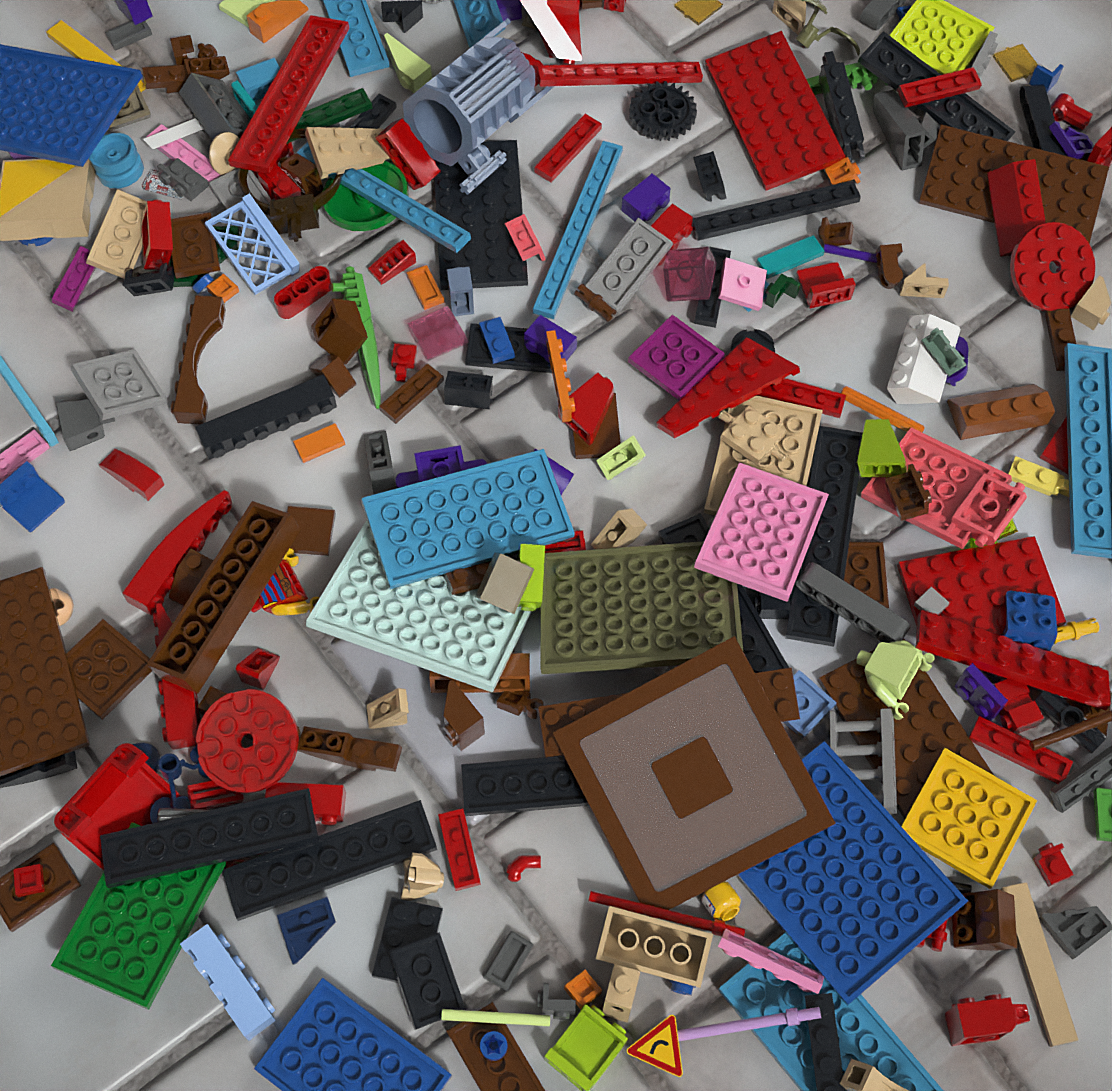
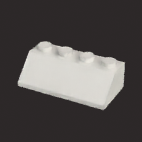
M931 314L909 315L887 386V390L896 404L940 402L947 373L921 340L929 336L930 332L938 327L939 330L944 331V335L951 342L950 345L956 347L960 333L959 326Z

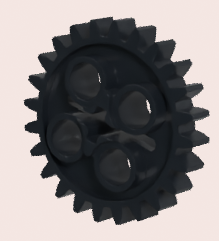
M656 81V86L654 87L648 83V89L641 87L640 92L636 91L635 97L631 98L629 118L632 119L633 126L637 125L636 131L643 130V136L651 134V139L658 136L659 141L663 137L670 141L672 135L678 139L679 133L685 135L686 130L690 131L691 126L695 124L697 103H694V97H689V91L682 92L683 86L675 88V83L668 86L667 81L663 85Z

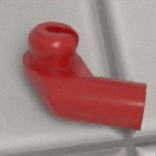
M520 855L507 866L508 880L517 882L521 879V873L525 869L541 868V855Z

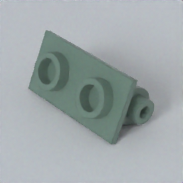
M937 327L930 332L929 336L921 341L947 375L951 376L966 366L965 358L959 354L954 346L950 345L951 342L944 335V331L939 330Z

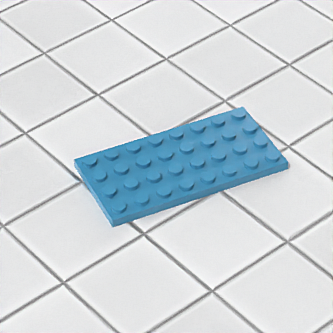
M544 449L361 499L390 589L452 572L458 568L464 569L491 561L494 553H501L505 556L516 554L519 551L520 544L548 545L573 538L575 535Z
M786 933L767 947L817 971ZM750 964L743 967L718 989L741 1019L785 1013L786 1009L791 1008L803 1010L806 1009L805 995L817 994L815 992H805L796 983L789 980H780L772 972L764 968H754ZM823 980L819 994L832 993L843 1076L851 1059L874 1066L886 1078L909 1091H944L862 995H859L847 1006L827 981ZM808 1020L801 1021L800 1025L789 1026L788 1024L751 1030L800 1091H817Z

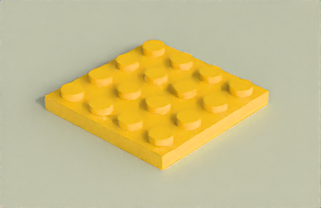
M944 748L901 827L923 851L991 889L1037 800Z

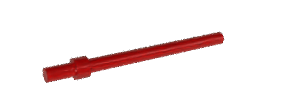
M594 891L590 892L588 900L711 931V934L722 937L725 929L743 937L745 934L744 928L725 924L723 920L714 919L712 921Z

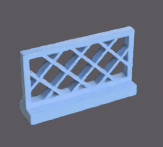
M250 193L242 197V201L205 222L206 228L254 295L286 276H293L299 272L300 263ZM242 210L246 216L245 221L232 220L233 214ZM218 222L228 224L226 233L216 231L213 225ZM230 225L243 227L242 235L229 234ZM246 228L257 231V240L244 237ZM227 239L240 241L238 251L229 249L226 246ZM243 242L256 245L254 254L241 251ZM259 245L270 249L269 257L257 255ZM240 256L253 259L251 268L242 267L239 264ZM255 260L268 262L267 270L254 269ZM271 263L280 264L284 271L279 274L270 273ZM252 274L265 276L264 283L256 287L251 281Z

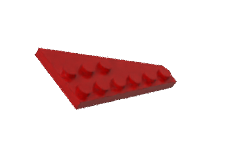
M746 337L656 422L657 428L671 437L677 438L698 427L699 422L709 417L713 419L720 415V411L728 407L732 409L762 393V389L771 384L776 386L782 382L783 378L790 374L795 376L800 373V366Z

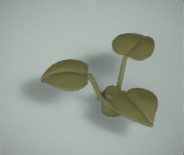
M802 0L813 4L814 12L807 25L804 26L795 38L798 42L808 49L814 40L819 41L826 34L833 32L851 43L859 56L860 48L849 34L841 29L830 27L818 35L819 30L812 23L819 10L827 15V8L819 0Z

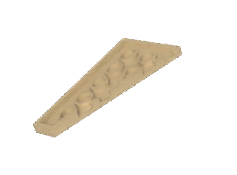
M307 127L305 135L320 178H328V174L331 173L343 174L345 170L351 168L359 170L382 164L386 159H390L375 138L384 129Z

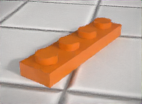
M555 330L546 331V346L562 422L571 421V413L575 412L574 399L569 398L568 392H571L570 379L565 378L564 372H567L565 358H561L560 355L563 352L562 340L557 339Z

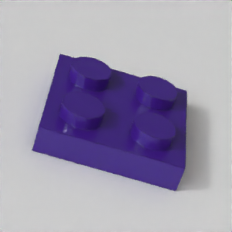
M973 663L964 670L954 686L958 695L974 707L975 713L989 721L996 718L1008 702Z

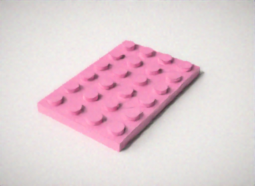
M739 463L696 559L694 568L788 602L829 494Z

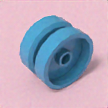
M123 133L104 135L89 157L100 182L109 188L120 189L130 186L143 174L144 164L140 154L137 152L136 145L128 135Z

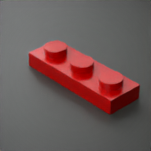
M464 809L438 814L455 891L481 885Z

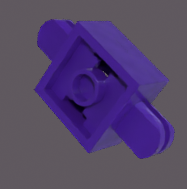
M461 445L414 453L417 470L397 474L396 488L486 465L487 462L484 459L464 462Z

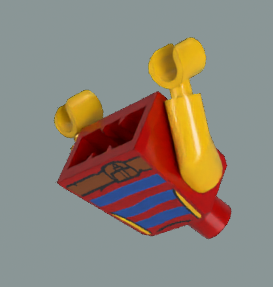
M289 548L252 607L251 611L253 613L261 608L276 616L307 613L308 610L312 612L313 604L318 602L319 597L315 596L310 599L309 603L306 602L308 597L292 568L299 563L298 556L290 558L294 556L293 549Z

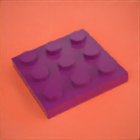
M672 314L628 357V363L677 400H680L724 358L725 353Z

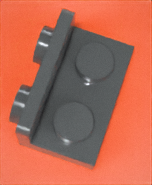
M179 158L167 167L161 163L157 166L160 181L166 186L170 185L180 197L184 196L189 201L195 199L209 187L207 179Z

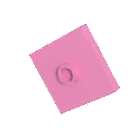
M726 257L723 261L718 299L759 311L762 308L767 270Z

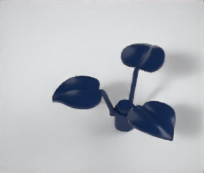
M132 744L149 757L145 763L156 773L160 770L162 776L168 780L170 785L171 798L162 797L152 805L150 810L151 822H158L157 814L160 808L191 809L188 797L181 796L176 798L174 780L182 774L183 766L192 770L198 768L199 774L203 778L210 779L199 763L197 745L190 752V759L194 763L192 765L185 762L184 759L179 760L172 753L165 754L160 758L158 750L151 744Z

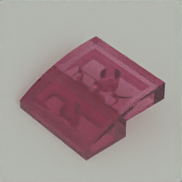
M448 306L407 323L416 344H419L427 362L468 344L461 326Z

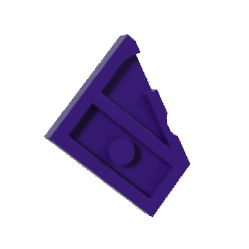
M1057 121L1049 126L1062 146L1065 156L1076 159L1089 158L1094 145L1087 135L1077 132L1070 127L1063 130Z

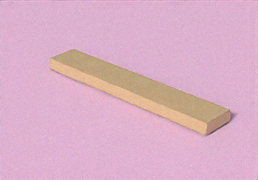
M1027 882L1002 887L1000 890L1014 895L1017 945L1049 1045L1054 1047L1078 1041V1036Z

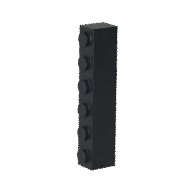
M323 374L200 424L195 429L210 460L222 457L234 449L244 448L247 444L256 440H263L278 431H285L290 426L300 422H307L319 414H326L336 408L337 405L335 396Z

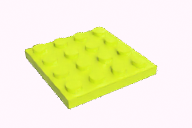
M916 0L890 36L939 74L943 75L966 69L982 48L989 32H993L995 27L944 0Z

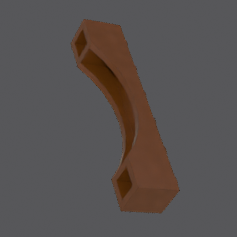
M195 295L194 304L190 305L191 321L186 325V335L188 337L187 342H183L182 346L184 358L183 361L179 362L180 378L175 383L176 399L171 403V413L175 415L177 423L200 425L206 422L208 402L204 392L198 385L197 369L201 353L206 344L223 328L226 308L222 297Z

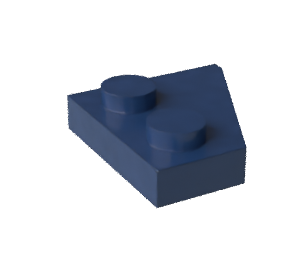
M328 897L277 915L292 964H297L336 923Z

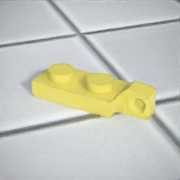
M1015 456L1008 472L1013 482H1020L1024 486L1051 496V494L1057 496L1059 493L1069 497V480L1064 479L1063 475Z

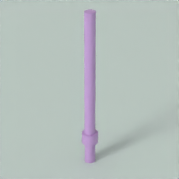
M819 1007L803 1010L791 1008L786 1009L785 1013L677 1030L679 1041L782 1024H788L789 1026L800 1025L801 1021L821 1018V1011Z

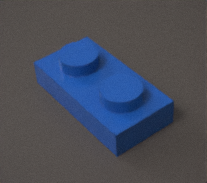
M501 317L479 322V328L493 364L515 358L514 350Z

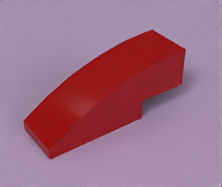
M114 449L99 464L100 468L132 492L136 491L147 501L165 485L159 474L132 456L117 449Z

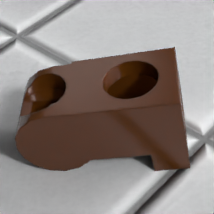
M902 243L880 245L875 251L880 283L886 289L895 288L903 278L902 269L898 264V257L903 252Z

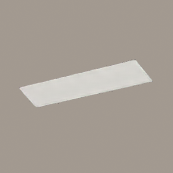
M194 118L143 140L152 149H155L204 128Z

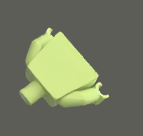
M902 640L878 643L873 654L861 650L857 657V664L865 667L867 683L877 697L887 707H892V713L896 720H901L903 716L898 712V708L907 713L909 706L903 702L898 703L897 699L902 700L918 668L925 672L929 671L932 665L927 662L932 663L935 657L931 653L923 655L921 650L915 648L911 643Z

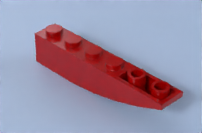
M223 490L201 505L162 540L122 592L127 603L151 616L156 610V604H163L164 597L171 590L177 568L190 549L200 552L209 534L214 533L217 529L219 520L230 511L232 500L228 491Z
M161 603L156 604L157 613H153L155 628L158 627L159 634L155 635L156 649L173 624ZM162 679L158 682L160 695H164V704H160L161 716L166 720V727L162 728L164 742H168L172 750L196 746V735L200 724L198 694Z

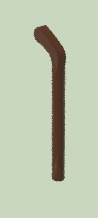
M1112 710L1029 742V745L1035 751L1111 722Z

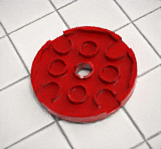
M1058 222L1038 225L1028 230L1019 243L1015 245L1010 261L1011 279L1020 297L1023 296L1031 304L1030 306L1046 312L1072 308L1079 303L1093 284L1095 258L1092 248L1086 238L1072 226ZM1051 261L1058 266L1055 273H1052L1049 269Z
M254 689L231 692L219 698L205 712L196 735L198 760L205 774L220 787L239 793L262 791L277 783L292 766L299 742L297 724L288 707L273 695ZM251 734L253 745L244 748L241 740L244 735Z

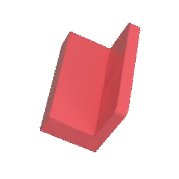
M525 214L505 223L523 261L539 254L542 261L546 260Z

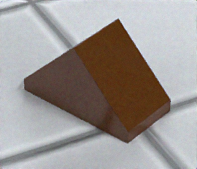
M326 354L309 368L317 377L324 374L332 392L339 398L356 385V381L339 356Z

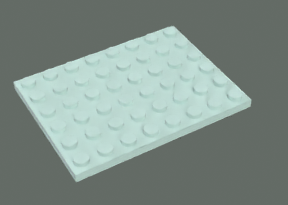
M366 520L307 618L306 627L493 693L532 611L521 610V607H517L515 614H512L476 598L478 589L452 595L444 574L390 589L368 520Z

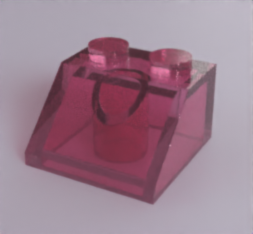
M709 247L669 250L666 253L663 271L668 302L710 298L717 262Z

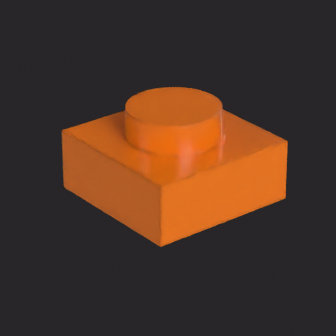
M224 273L207 286L208 292L215 297H222L224 303L239 292L238 286Z
M586 970L582 971L564 986V990L572 1000H576V1004L580 1009L602 993L600 986Z

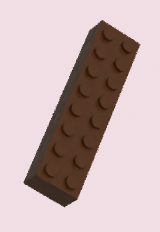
M254 501L250 503L146 664L161 679L199 694L301 531L300 526L291 514Z

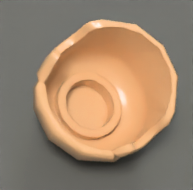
M51 588L50 591L59 626H62L72 616L73 600L67 593L57 588Z

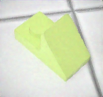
M631 436L597 459L596 462L607 480H611L629 467L636 466L646 454L635 436Z

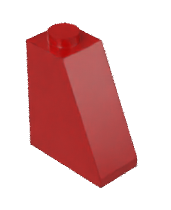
M596 373L569 395V398L574 399L575 412L571 413V421L564 422L589 446L594 442L613 400L614 386L611 380L599 373ZM558 405V417L561 419L560 410H559V405Z

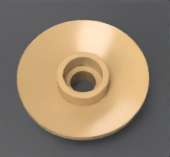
M223 132L217 135L209 149L211 166L220 175H225L237 169L229 165L228 159L240 138L230 132Z

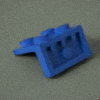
M28 461L0 484V507L28 532L34 531L65 503L64 498L39 477L35 468Z

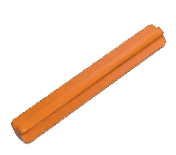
M845 386L841 391V394L846 395L845 400L880 419H889L890 424L905 432H908L911 427L922 433L925 429L924 425L848 386Z

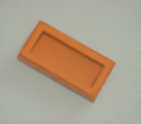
M427 265L407 272V278L424 310L445 303L444 297Z
M336 423L293 441L303 463L346 445Z

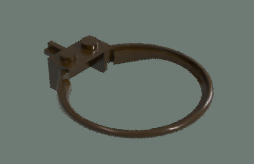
M294 129L289 139L306 138V129ZM239 168L238 172L239 185L244 196L250 193L262 212L270 216L273 227L278 234L288 233V239L294 240V242H298L299 238H302L301 231L320 228L318 210L335 195L343 177V174H336L331 185L316 197H313V194L271 200L269 205L256 199L250 192L247 184L248 170Z

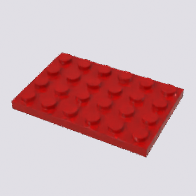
M1035 536L900 561L897 564L916 626L920 610L914 604L930 587L935 589L949 602L948 607L939 616L957 620L976 628H982L985 631L1001 636L1006 626L1005 595L1007 591L1054 597L1057 627L1064 626L1066 623Z

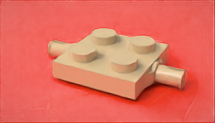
M750 406L736 417H733L725 410L720 413L718 418L729 424V427L721 434L720 439L750 461L758 465L765 457L773 455L781 462L786 459L788 454L777 447V444L786 433L781 427Z

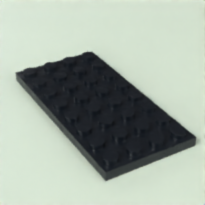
M517 140L486 141L481 143L490 151V157L500 150L501 153H506L505 158L507 160L468 195L460 191V183L469 177L460 164L457 162L449 166L434 160L440 170L435 176L436 213L466 230L471 236V239L457 253L438 242L441 290H449L447 269L455 267L470 268L473 289L528 286L527 260H522L505 223L523 215Z

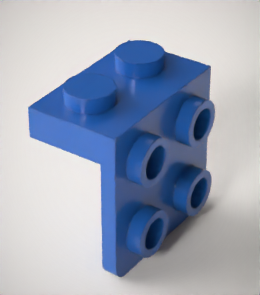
M1007 591L1005 595L1006 626L1002 636H1006L1015 642L1028 643L1034 647L1050 651L1057 637L1054 597Z

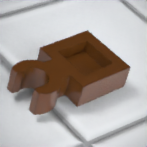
M504 691L497 700V708L517 716L523 711L531 719H537L538 717L537 710L534 708L538 709L539 706H544V702L541 699H531V693L527 691Z

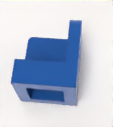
M1060 64L1051 72L1045 67L1038 65L1033 72L1029 84H1044L1048 93L1058 82L1064 66Z

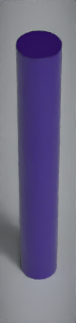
M829 244L824 245V253L877 263L874 253Z

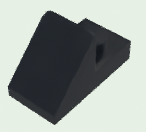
M422 0L381 2L383 22H402L404 33L423 18Z

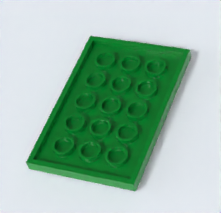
M132 822L128 829L139 827L140 825ZM226 862L112 888L106 886L105 874L103 872L51 964L52 968L149 1010L182 948L180 943L187 939Z

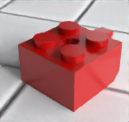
M1001 994L988 995L984 997L985 1000L976 1002L974 997L959 999L958 1003L952 1004V1008L945 1013L951 1045L957 1046L999 1040L1004 1035L1011 1033L1015 1026L1030 1021L1027 1005L1012 1004L1011 997L1002 998Z

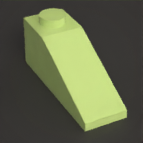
M388 33L384 35L386 51L400 84L405 89L415 93L432 79L431 65Z

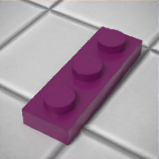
M82 246L79 247L52 297V303L73 312L96 267L86 264L91 250Z

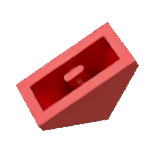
M257 648L236 666L241 682L264 691L279 662L280 656Z

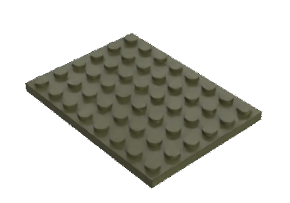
M704 542L545 553L541 604V674L676 666L687 662L733 636L736 637L743 650L737 583L694 568Z

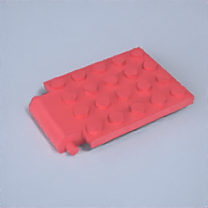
M912 427L899 442L905 457L907 470L908 465L914 464L916 471L921 472L924 490H929L932 503H929L928 514L910 518L906 521L961 549L965 547L970 538L975 539L974 542L979 547H983L984 544L993 545L1027 498L1026 493L1023 492L1025 486L1022 483L1017 482L1014 487L1010 486L1012 482L1011 475ZM873 477L861 492V498L898 516L885 485V478L889 477Z

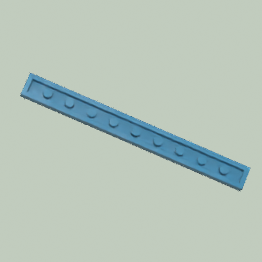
M602 141L533 307V314L542 315L554 320L623 152V146Z
M307 142L297 153L315 164ZM351 168L343 173L342 185L455 253L471 239L470 233L363 169L355 170ZM336 173L328 174V176L335 179Z

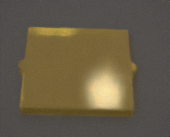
M680 0L674 7L684 14L685 18H689L699 26L722 8L723 4L718 0Z
M1023 44L1012 48L1007 47L1006 50L993 55V58L1011 82L1022 78L1027 79L1038 66Z

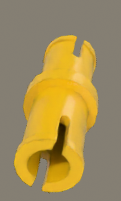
M1092 617L1080 622L1070 621L1065 626L1057 627V637L1054 644L1069 639L1072 641L1079 640L1081 636L1099 632V623L1095 622L1096 618Z

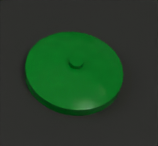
M384 161L382 164L363 168L364 171L409 197L406 178L395 165ZM331 177L328 179L323 191L331 185L334 179ZM341 183L335 195L323 205L327 216L334 224L350 231L378 229L397 218Z

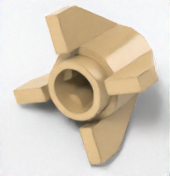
M412 852L411 859L403 862L405 874L404 886L400 896L402 900L412 901L425 895L436 893L438 888H442L444 873L440 872V867L424 854Z

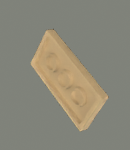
M117 189L86 264L125 279L127 269H134L142 250L141 220L147 201Z

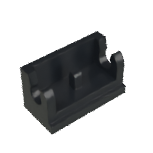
M714 151L693 157L704 194L706 193L707 200L712 202L714 194H718L720 200L727 199Z
M162 263L158 271L136 272L133 277V269H127L125 280L122 283L134 297L172 291L175 279L174 267L172 266L167 269V263Z
M448 371L444 386L445 405L490 410L493 376Z

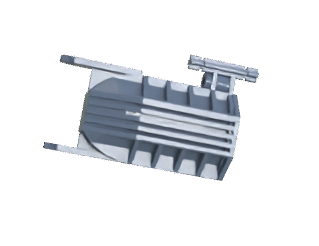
M508 18L402 103L405 122L409 124L411 131L421 141L429 156L449 166L458 162L469 177L460 183V191L462 193L465 192L467 195L507 160L505 158L506 153H501L500 150L490 157V151L481 143L507 121L512 123L555 87L546 86L536 93L534 90L535 69L529 64L525 55L520 52L519 47L515 45L514 41L494 37L511 23Z

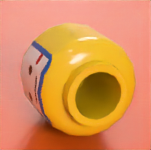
M724 881L705 891L702 895V903L713 919L728 921L734 918L740 910L741 899L729 882Z

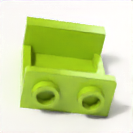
M586 1004L554 1047L550 1048L544 1056V1061L581 1091H591L628 1040L624 1036L626 1031L615 1022L611 1025L603 1019L605 1014L594 1005L589 1007Z

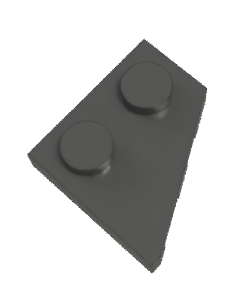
M1097 906L1086 907L1080 910H1065L1052 914L1044 913L1039 917L1040 921L1072 960L1112 930L1111 922Z

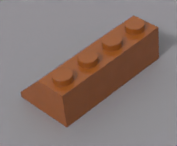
M1035 384L947 400L960 440L1048 425L1055 412L1048 391Z

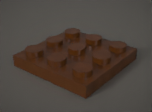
M104 619L67 653L78 699L102 720L152 672L146 665L150 658Z

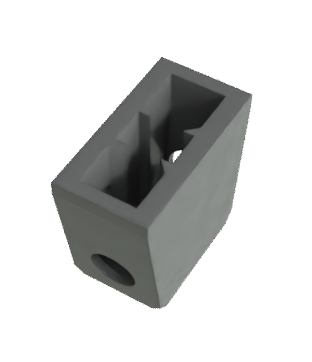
M89 399L56 403L63 439L69 451L104 438L103 424L115 421V417L102 420Z

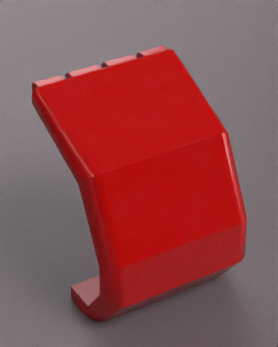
M130 743L119 745L54 818L56 829L103 871L100 835L126 830L132 822L140 826L152 824L150 819L152 805L162 797L171 798L170 785L145 763L149 757ZM176 791V798L181 797V795Z

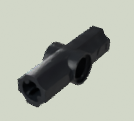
M1043 691L1035 699L1037 706L1056 722L1060 730L1071 726L1066 723L1064 719L1065 714L1072 715L1075 719V724L1087 720L1079 708L1071 706L1059 695ZM1096 727L1072 736L1091 754L1107 738Z

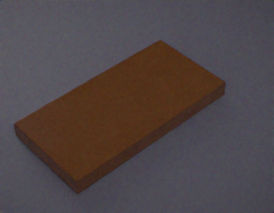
M493 1002L479 1010L498 1012ZM461 1021L446 1031L480 1091H545L506 1024ZM491 1031L503 1034L507 1040V1052L503 1058L497 1061L486 1059L480 1049L482 1037ZM491 1043L490 1047L492 1049H495L497 1047V1044Z

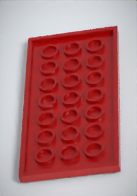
M782 31L705 60L710 76L765 191L828 168L845 158V154Z

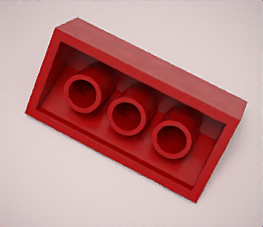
M1035 159L1012 162L987 173L1000 257L1012 255L1015 245L1019 243L1028 230L1046 223Z

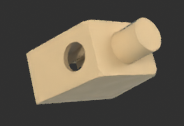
M614 964L602 1011L605 1017L628 1023L640 971ZM612 1006L619 1007L623 1010L613 1008Z

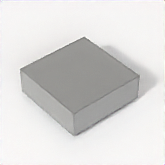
M930 587L915 602L914 606L920 611L924 610L939 615L948 607L949 602L935 589Z

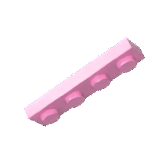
M161 124L146 137L167 130L168 128ZM181 138L157 148L173 161L179 158L207 179L208 183L221 176L213 169L210 160Z
M725 929L718 945L719 948L723 949L724 953L732 957H741L747 960L748 964L754 968H764L772 972L780 980H789L796 983L805 992L819 994L824 980V976L821 973Z

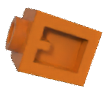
M848 157L825 169L832 185L852 181L853 179L857 184L861 182L858 177L861 172L856 162L851 163Z

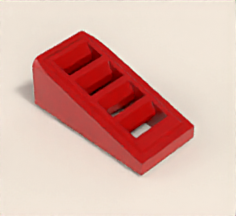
M401 240L368 268V271L382 285L417 263L416 254L404 240ZM389 263L392 268L390 269L386 264ZM382 268L386 273L383 275L378 269Z

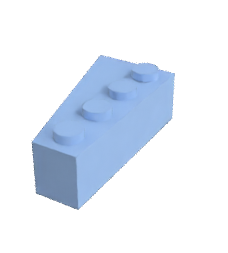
M206 924L180 943L184 951L194 960L193 964L205 980L207 979L209 987L220 1002L222 1001L225 1010L248 1041L276 1021L272 1016V1013L276 1010L267 998L261 1000L257 994L260 987L252 976L249 978L245 977L241 970L246 967L237 954L233 957L229 954L227 949L230 947V944L222 933L217 936L210 926Z

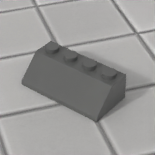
M191 73L179 91L185 104L192 110L194 117L201 123L205 133L210 136L212 141L223 132H230L241 138L251 121L223 80Z

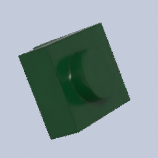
M781 273L775 283L771 282L765 291L767 295L765 304L773 308L784 293L795 299L798 296L800 283L794 278L787 277Z

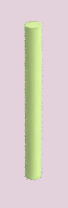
M442 1009L441 1020L550 1026V1015Z

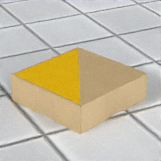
M89 158L83 167L46 159L3 160L0 175V241L31 240L42 237H88L91 218L90 203L94 194L96 178Z

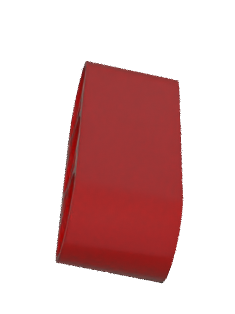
M316 266L278 291L274 296V303L279 317L290 319L331 291L332 284L329 270L324 266Z

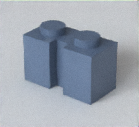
M455 267L447 269L452 317L474 314L470 268Z

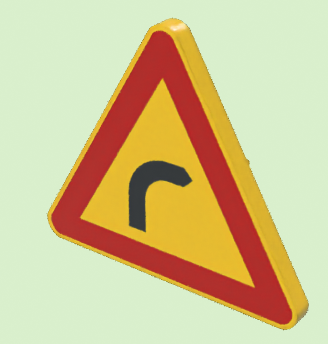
M674 1015L668 1016L627 1048V1054L674 1076L681 1077L683 1070L676 1017Z

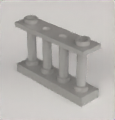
M881 709V718H877V720L838 722L835 711H830V720H826V733L830 735V748L838 757L855 755H878V757H882V766H878V769L851 771L859 780L879 779V782H883V791H879V794H873V796L891 815L897 814L894 716L892 710ZM877 730L882 736V742H877L875 745L839 746V732Z

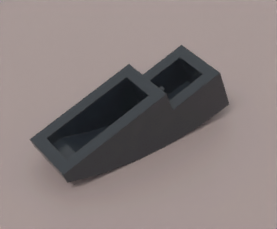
M75 751L0 776V788L30 783L77 769Z

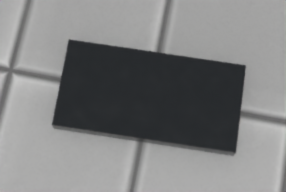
M471 323L465 359L466 366L552 373L550 363L538 353L529 351L524 345V333L528 328L504 326L514 350L515 358L493 364L479 324Z

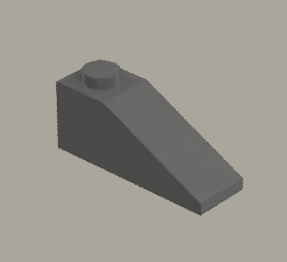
M386 431L363 434L373 495L396 489Z

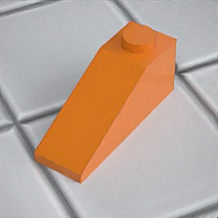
M277 0L261 4L246 15L250 33L262 43H266L309 9L300 0Z

